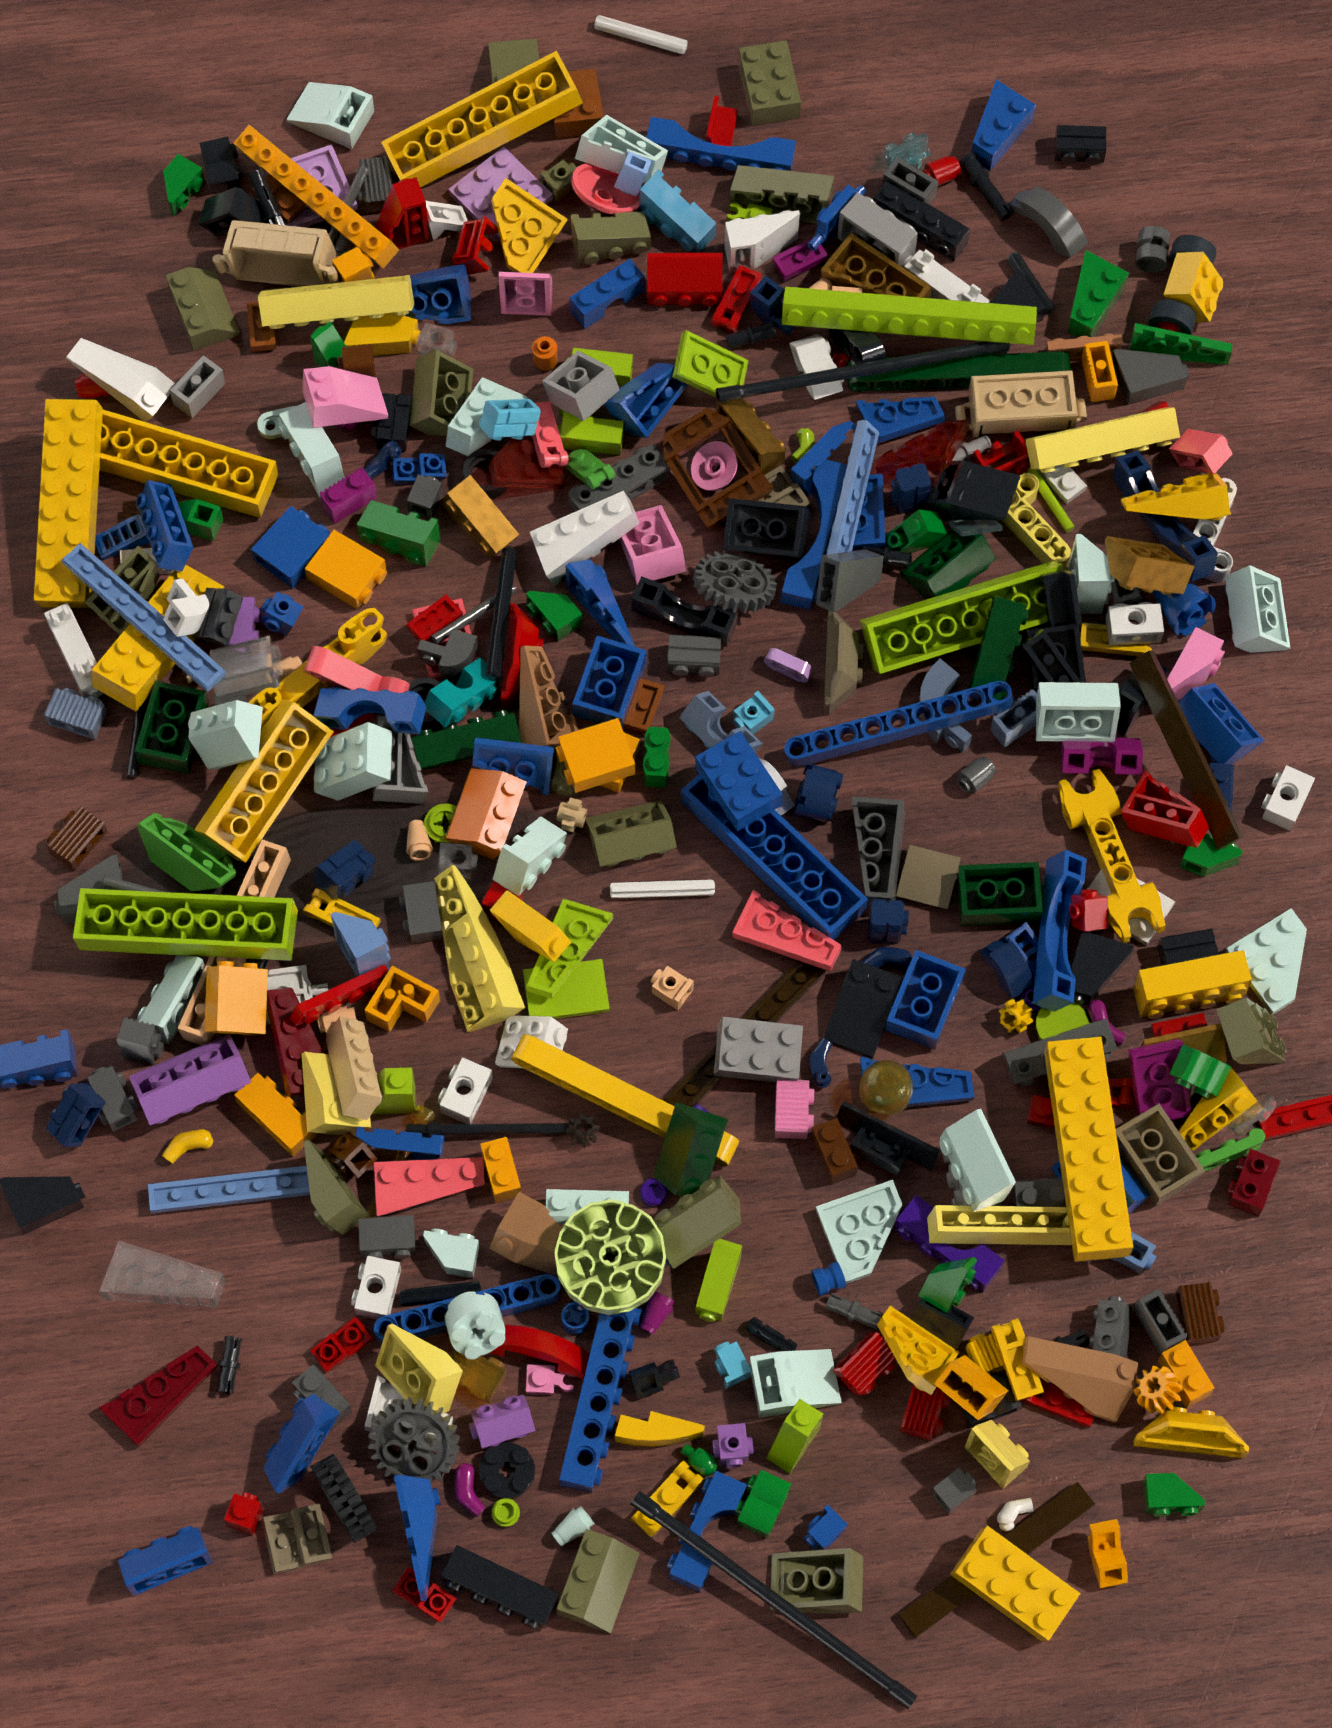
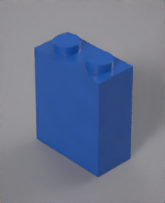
M290 506L251 549L253 561L293 589L306 575L305 567L329 537L330 531L324 525H317L311 521L309 515L303 510L299 509L297 511Z

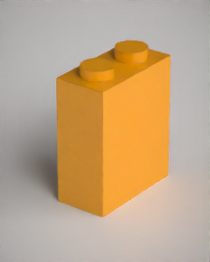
M336 530L332 531L305 567L308 581L357 610L362 603L366 604L370 600L373 588L377 583L381 584L387 575L385 559Z
M619 718L558 737L559 746L555 747L559 762L564 761L567 770L563 771L567 785H573L575 793L635 774V762Z
M217 961V966L207 967L204 1032L251 1036L265 1034L268 969H258V964L242 963L241 967H233L234 962Z
M966 1355L950 1362L934 1383L977 1420L992 1413L1009 1391Z

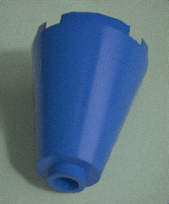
M1188 582L1184 594L1172 593L1169 596L1160 593L1158 590H1153L1152 592L1156 602L1161 605V611L1172 631L1178 636L1179 633L1183 636L1190 635L1196 627L1201 628L1207 622L1205 616L1208 612L1213 614L1215 610V599L1190 582Z

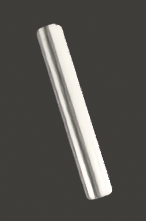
M601 15L596 17L594 28L676 53L684 54L687 49V40Z
M714 880L622 882L610 884L611 898L714 895L715 893Z

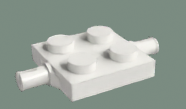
M306 965L268 970L267 990L293 988L299 1003L328 991L327 983L311 986ZM266 1006V1025H269L270 1020Z

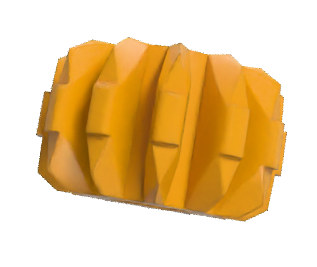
M1153 1365L1150 1373L1142 1370L1144 1377L1143 1379H1135L1139 1387L1133 1390L1134 1394L1138 1397L1137 1403L1141 1407H1145L1152 1414L1157 1411L1159 1414L1164 1415L1166 1407L1174 1410L1172 1403L1174 1401H1181L1177 1393L1183 1390L1182 1385L1178 1383L1179 1377L1164 1366L1159 1369Z

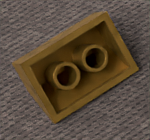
M743 398L725 403L716 402L717 413L730 418L764 475L785 463L786 448L780 439L774 438L766 421H761L758 418L756 410L750 402L746 403Z
M1106 537L1105 545L1110 574L1120 581L1119 585L1129 590L1137 587L1149 593H1152L1153 590H1158L1160 593L1169 596L1172 593L1184 594L1195 567L1193 564L1162 544Z
M1221 1023L1144 1039L1141 1047L1180 1038L1184 1045L1203 1052L1225 1064L1227 1062L1224 1031Z

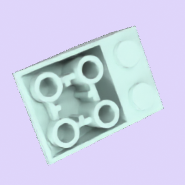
M309 82L286 121L337 144L353 149L374 113L373 96L351 86Z
M831 1349L781 1351L750 1356L749 1367L752 1370L751 1377L759 1418L790 1413L799 1398L814 1408L842 1403L837 1377L833 1372L835 1367Z

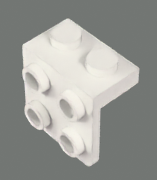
M511 1016L506 1019L495 1063L501 1068H522L515 1064L511 1057L523 1034L534 1036L563 1051L568 1028L549 1016Z

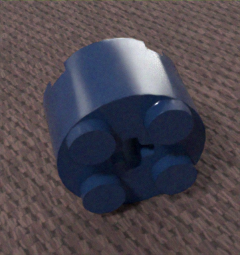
M807 763L803 775H806L805 779L799 785L794 815L822 822H830L832 813H835L838 798L835 797L837 790L841 787L843 774Z

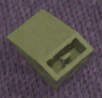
M1248 998L1216 1009L1233 1060L1240 1064L1286 1062L1284 1053H1287L1286 1046L1282 1038L1277 1036L1275 1029L1278 1028V1023L1273 1013L1268 1012L1265 1008L1260 1007Z

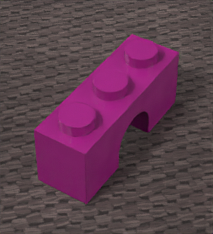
M1115 738V742L1061 741L1060 764L1062 773L1089 774V768L1092 766H1107L1112 768L1115 774L1141 775L1143 748L1140 738Z

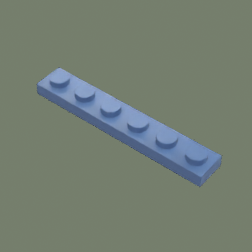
M867 420L857 422L853 435L852 448L848 457L840 499L837 504L835 521L832 525L827 555L850 552L853 549L879 436V431Z
M307 1166L148 1184L151 1214L310 1195Z

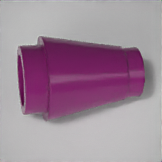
M655 1291L654 1295L648 1300L642 1323L639 1327L654 1335L656 1330L674 1310L672 1306L675 1301Z

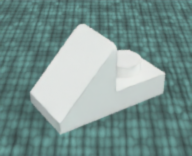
M426 201L428 227L433 240H436L444 230H462L463 223L468 221L462 206Z

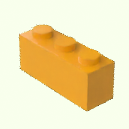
M257 1073L250 1079L251 1083L246 1084L244 1088L234 1095L236 1102L294 1157L304 1147V1142L307 1140L311 1141L317 1134L307 1132L306 1112L303 1114L295 1109L296 1103L286 1094L282 1096L276 1090L278 1086L268 1076L263 1078Z

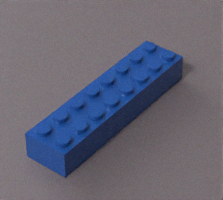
M700 774L681 790V803L811 928L814 927L835 940L867 910L868 898L776 810L737 831Z

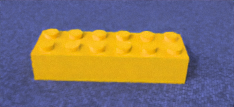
M185 565L183 571L174 570L148 603L165 616L169 606V602L166 599L174 580L183 579L196 596L205 595L206 588L217 589L224 588V586ZM129 624L92 669V687L130 709L137 711L152 693L155 681L161 682L175 663ZM193 634L185 635L192 642L195 640V638L192 637Z
M282 699L261 730L258 759L238 764L195 828V831L232 858L246 863L333 734V731L295 702Z

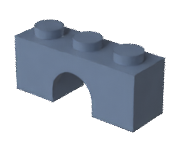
M709 691L695 695L679 717L685 723L686 728L690 732L695 733L708 749L739 731L742 732L755 753L763 744L745 726L731 730L729 734H726L720 725V718L726 707Z

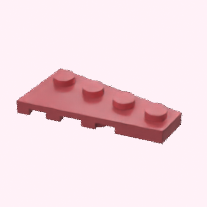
M755 890L752 891L732 932L735 939L828 971H832L841 952V944L814 927L810 928L803 924L801 919L784 912L774 902H768Z
M483 1157L374 1162L373 1164L376 1218L485 1185Z

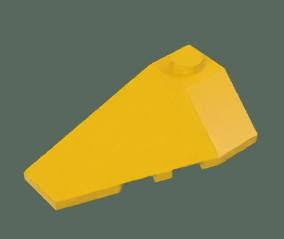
M1217 473L1191 476L1183 479L1184 484L1179 486L1169 483L1163 485L1160 492L1156 493L1149 490L1121 499V504L1125 510L1132 512L1208 519L1209 521H1218L1226 515H1231L1227 485Z

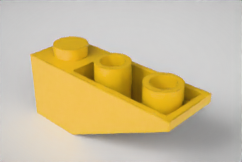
M1230 1069L1219 1096L1210 1094L1208 1098L1203 1096L1179 1130V1133L1187 1145L1194 1151L1258 1101L1236 1072Z

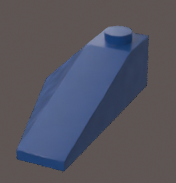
M465 264L410 275L414 306L412 311H409L404 316L415 317L417 320L438 321V323L442 324L471 320V293Z
M590 559L568 563L565 566L566 588L614 641L635 647L606 578L605 570L599 564L595 565Z
M396 1475L394 1476L422 1602L427 1600L438 1517L436 1506L441 1505L438 1489H432L430 1479Z

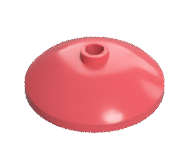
M588 163L582 164L574 170L571 177L572 187L577 196L592 209L614 216L615 213L635 212L640 207V190L636 197L631 194H625L620 189L614 187L619 174Z

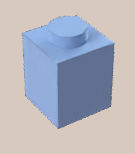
M629 151L614 187L620 189L625 194L637 197L647 175L651 160Z

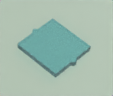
M958 520L949 522V527L961 536L1002 531V525L995 520Z

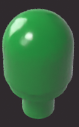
M688 1444L682 1448L681 1453L689 1459L688 1464L699 1474L709 1476L716 1471L717 1460L705 1449L699 1447L695 1450Z

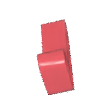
M312 646L304 668L305 673L333 687H340L344 690L363 688L368 691H380L385 689L404 693L410 688V684L402 679L380 676L319 646Z

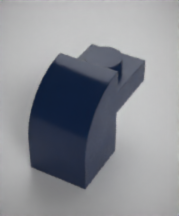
M765 276L750 291L751 307L763 323L772 322L775 327L789 335L797 326L782 325L785 289Z
M1001 938L979 950L982 959L995 970L1000 987L1010 997L1014 998L1034 987V980L1028 964L1012 941L1007 943Z

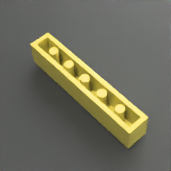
M410 275L261 291L258 295L262 327L269 326L270 329L283 328L284 324L294 323V326H305L309 324V321H319L320 324L334 322V319L344 318V321H354L359 319V316L369 315V318H380L384 316V313H394L395 316H401L412 311L414 306Z
M1168 407L1025 440L1031 469H1040L1041 473L1055 471V466L1061 464L1064 465V468L1079 465V460L1087 459V462L1103 460L1102 455L1109 453L1111 457L1125 455V450L1131 448L1134 451H1143L1149 449L1148 445L1157 443V447L1172 444L1171 439L1180 437L1175 407Z
M935 1205L927 1217L930 1243L1072 1245L1067 1207L989 1206L974 1212L972 1206Z

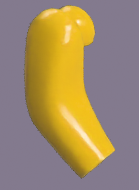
M205 1129L179 1133L169 1143L162 1157L173 1164L188 1150L210 1148L213 1145V1138L210 1132Z

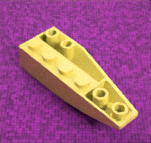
M451 865L436 876L434 880L450 984L467 1032H473L504 1022L509 1017L523 1010L525 1006L494 929L457 867Z

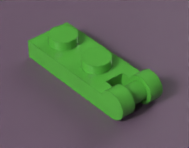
M585 448L575 450L568 456V465L565 468L593 490L599 487L602 481H609L616 477L614 470L609 464H604Z
M1254 1128L1250 1131L1248 1137L1237 1142L1235 1139L1228 1140L1220 1145V1149L1213 1152L1207 1149L1198 1153L1195 1157L1205 1172L1240 1158L1241 1155L1246 1156L1250 1149L1259 1150L1265 1140V1133L1259 1128Z

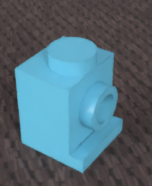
M757 691L753 697L734 710L733 723L736 728L745 726L754 735L774 720L775 709ZM753 711L755 715H750L749 713Z
M737 1341L732 1344L724 1342L714 1348L717 1358L714 1364L720 1376H726L724 1378L726 1389L751 1377L752 1370Z

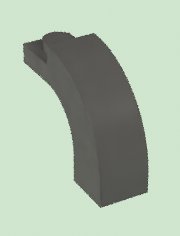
M1036 186L1031 191L1024 190L1019 192L1008 203L1015 214L1032 219L1044 230L1055 253L1071 258L1088 244L1081 226L1072 213L1059 199L1045 189Z

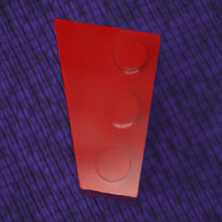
M417 177L402 179L398 183L392 184L375 225V228L386 236L399 250L430 240L426 201Z
M1146 771L1121 810L1129 830L1194 848L1199 846L1209 829L1199 807L1180 794L1172 792L1168 789L1167 785L1162 782L1159 783Z

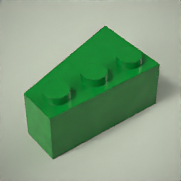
M1085 250L1067 332L1077 338L1080 336L1094 337L1126 288L1129 272Z
M371 500L357 523L360 539L368 544L375 543L390 554L395 555L397 553L414 565L421 564L426 567L440 544L438 519L431 518L428 522L418 519L419 515L417 513L410 512L409 516L397 513L399 511L397 507Z

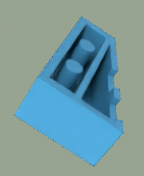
M658 169L640 188V212H644L648 224L655 225L663 235L679 242L684 250L701 253L716 236L717 223L695 202H692L690 205L679 195L682 190L677 186L672 188L662 179L664 174Z

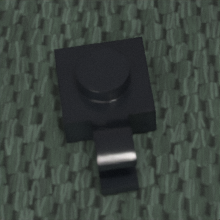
M674 1360L665 1361L659 1368L653 1362L628 1371L637 1399L663 1391L662 1383L680 1378L679 1370L675 1366Z

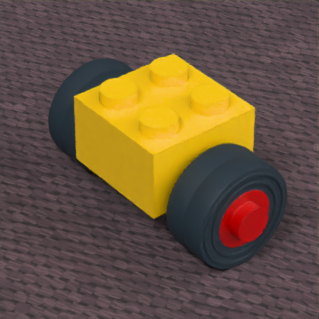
M1182 235L1174 240L1169 254V263L1172 269L1163 294L1167 300H1160L1154 304L1148 320V326L1191 335L1195 323L1211 321L1213 312L1216 310L1219 293L1223 288V279L1213 266L1216 258V248L1211 242L1195 235Z

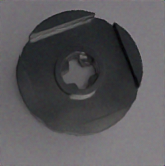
M508 1442L500 1443L487 1449L479 1465L481 1484L492 1496L500 1500L505 1498L514 1500L522 1496L532 1486L535 1479V1464L528 1450L518 1444ZM505 1464H510V1467L515 1469V1473H511L510 1478H504V1474L499 1473V1470L504 1468Z

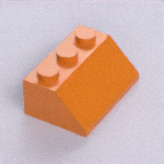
M471 768L445 840L492 860L496 858L507 839L526 781L503 771Z

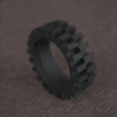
M334 1454L311 1466L324 1494L354 1543L377 1530L361 1497Z

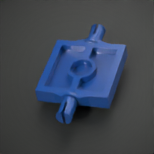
M847 185L842 192L839 190L834 195L827 209L823 208L819 212L816 219L818 221L815 231L816 235L807 243V246L812 251H815L820 244L825 249L838 234L840 212L857 192L861 195L866 193L863 186L858 185L854 189Z

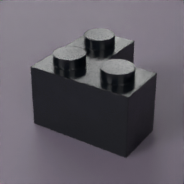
M235 187L205 199L198 225L212 234L220 236L229 232L231 222L234 220L266 224L268 222H264L265 216L259 201L246 194L243 189Z

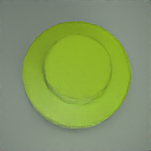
M501 1499L492 1508V1518L501 1527L513 1526L520 1517L519 1506L511 1499Z

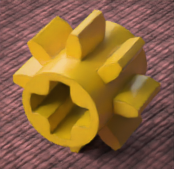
M1011 999L1005 1002V1007L999 1010L1001 1013L1000 1024L1007 1028L1008 1032L1016 1029L1021 1033L1027 1029L1026 1025L1033 1022L1031 1018L1032 1008L1025 1004L1023 999L1018 1002Z

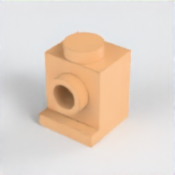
M669 966L664 971L658 969L651 979V983H653L652 994L676 1010L680 1009L694 988L693 980L690 978L688 980ZM668 980H670V981L673 982L675 985H674V986H668V985H666V982H667Z

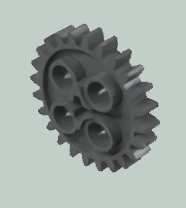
M724 550L723 555L715 551L713 556L706 554L705 559L700 558L699 564H696L693 581H695L694 588L699 589V595H705V601L713 600V606L721 604L724 611L730 607L733 613L737 609H741L743 613H746L747 609L756 612L757 607L763 610L764 606L770 605L771 600H773L777 583L774 582L775 576L770 575L771 569H764L765 563L757 564V558L754 557L749 560L747 559V554H743L741 557L735 551L733 555H729L726 550Z
M408 1397L405 1405L400 1399H397L395 1408L391 1404H387L385 1412L379 1411L377 1415L378 1420L374 1419L371 1425L373 1429L368 1435L370 1439H373L370 1441L368 1448L375 1449L371 1459H380L377 1468H387L384 1476L387 1477L393 1473L395 1476L404 1475L430 1479V1483H432L433 1476L441 1480L443 1472L449 1473L451 1469L450 1464L454 1465L457 1459L455 1454H458L460 1449L456 1445L460 1436L453 1434L457 1429V1425H448L451 1415L441 1416L443 1407L435 1411L433 1410V1401L424 1406L422 1398H419L417 1404H413L411 1397ZM401 1421L409 1422L412 1427L407 1428L403 1426ZM426 1433H434L438 1439H431ZM390 1445H397L402 1451H395ZM416 1456L424 1457L427 1462H419Z

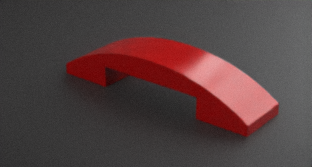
M504 1325L505 1342L489 1352L490 1354L504 1357L506 1350L557 1363V1372L583 1379L590 1356L585 1350L562 1337L539 1329L516 1325Z

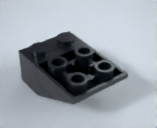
M942 461L926 504L933 512H938L941 521L1005 520L1020 476L967 461Z

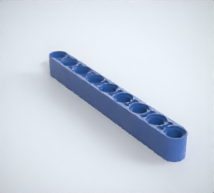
M996 681L798 735L787 740L784 751L792 765L797 767L805 766L807 763H816L1005 711L1012 706V691L1006 682ZM1004 692L1007 694V697L1003 700L994 699L996 693ZM973 699L982 701L977 707H970L968 705ZM948 706L956 708L952 714H945L943 710ZM922 713H929L931 715L926 721L918 720V716ZM897 720L905 721L901 728H894L892 725ZM871 727L880 728L879 732L875 735L867 734ZM846 734L855 735L850 742L842 741V737ZM826 740L829 742L828 746L824 749L816 747L820 741ZM797 747L804 749L803 753L799 756L791 755L792 751Z

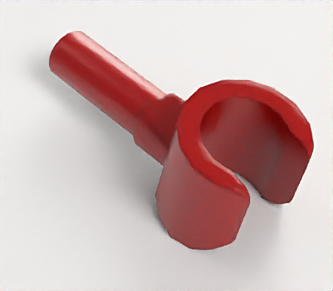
M835 353L833 356V362L838 368L847 366V361L851 360L843 353Z

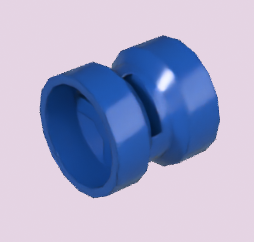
M837 1261L830 1263L827 1268L811 1270L812 1279L819 1296L828 1294L829 1290L834 1288L837 1290L846 1288L844 1274Z
M577 1302L568 1303L563 1308L561 1315L563 1329L571 1335L583 1334L589 1326L588 1310Z

